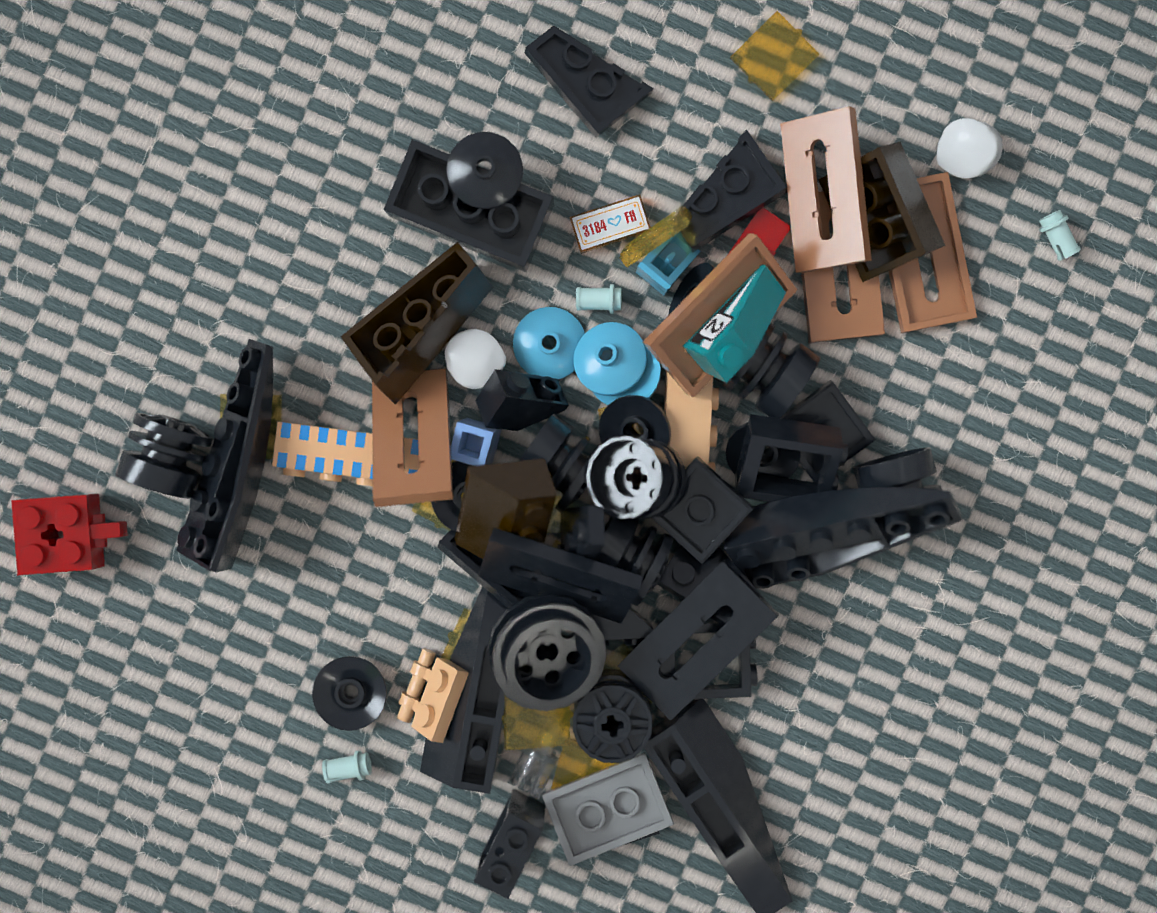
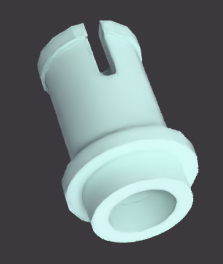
M1061 210L1039 220L1042 226L1039 230L1040 232L1045 231L1058 261L1063 260L1064 257L1068 258L1081 250L1066 222L1069 218L1067 215L1063 216Z
M610 284V288H576L577 311L609 310L610 314H614V310L622 309V288H615L614 284Z
M359 750L355 751L352 756L323 760L322 772L324 780L327 784L355 777L359 780H364L365 776L372 773L369 754L362 753Z

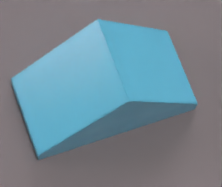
M672 228L640 262L636 273L664 296L701 251L698 249L692 253L682 236Z

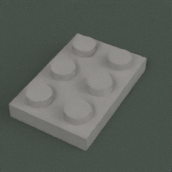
M646 752L542 794L569 866L674 825Z

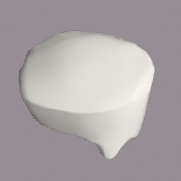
M970 118L955 120L944 129L938 142L937 162L945 171L959 178L982 176L998 163L1002 154V137L994 127L985 122Z
M478 329L464 330L454 335L448 342L444 353L446 367L451 376L460 385L470 389H482L494 370H503L506 365V356L497 340L488 332Z

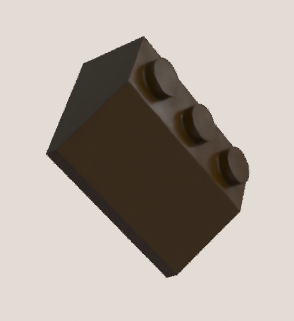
M901 142L878 147L861 156L871 261L857 263L855 266L862 282H865L946 245ZM826 175L818 179L831 208L828 176Z
M545 459L468 467L455 535L456 544L484 559L493 528L544 544L557 497Z

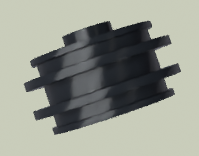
M553 593L526 597L508 608L494 625L488 644L491 670L506 697L524 708L541 711L568 707L586 696L600 679L607 657L604 635L588 609L570 596ZM567 629L572 631V633L564 636L561 634V630ZM575 651L569 661L566 660L568 653ZM529 664L531 665V670L525 673L519 670L520 666Z

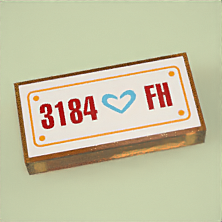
M640 195L569 217L581 254L651 232Z

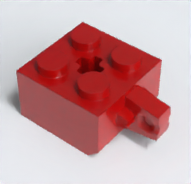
M99 493L11 500L17 575L84 571L105 567L103 547H107V538L128 536L127 521H105V513L101 514ZM58 531L63 532V538L59 537Z

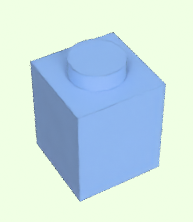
M470 418L458 421L451 444V459L473 466L492 464L501 429L486 428L484 422Z

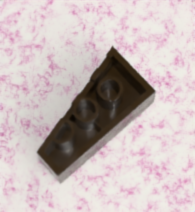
M457 242L340 337L375 386L396 405L494 287Z

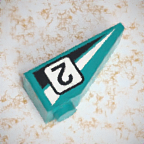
M762 264L698 329L683 347L705 373L727 383L754 355L786 294L785 290L767 266Z

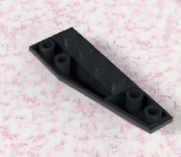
M251 339L248 340L246 347L240 353L238 372L234 383L230 385L227 391V404L222 418L219 419L215 426V439L210 453L203 461L202 476L198 488L191 496L190 511L186 523L180 529L177 538L178 546L176 551L211 572L230 570L233 567L257 497L266 459L273 401V346Z
M883 487L824 491L793 496L754 506V509L724 540V550L736 567L756 589H765L777 584L803 581L810 577L824 575L962 521V515L951 491Z
M483 586L450 658V661L469 672L443 743L425 739L420 772L452 788L490 794L507 697L496 682L494 673L491 670L488 644L494 625L508 608Z
M695 699L687 704L671 721L666 718L652 727L651 736L644 749L756 913H776L793 902L744 760L704 699Z

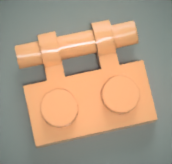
M422 648L418 661H414L410 672L413 675L408 689L401 694L399 700L401 707L397 718L403 722L410 723L415 712L411 727L430 741L443 743L469 672L452 661L439 657L436 658L434 666H432L436 653ZM428 681L427 684H426L425 690H424V692H423V695H422V697H420V696H421V693H422V690H423V688H424L425 682Z

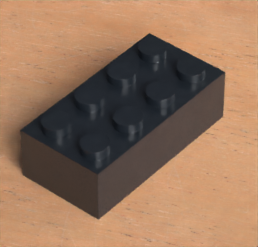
M412 139L383 209L388 216L452 243L458 242L462 247L527 273L553 209V196L521 183L517 193L508 202L499 207L479 209L469 206L455 195L448 182L447 162L450 154ZM477 166V171L481 174H486L490 171Z

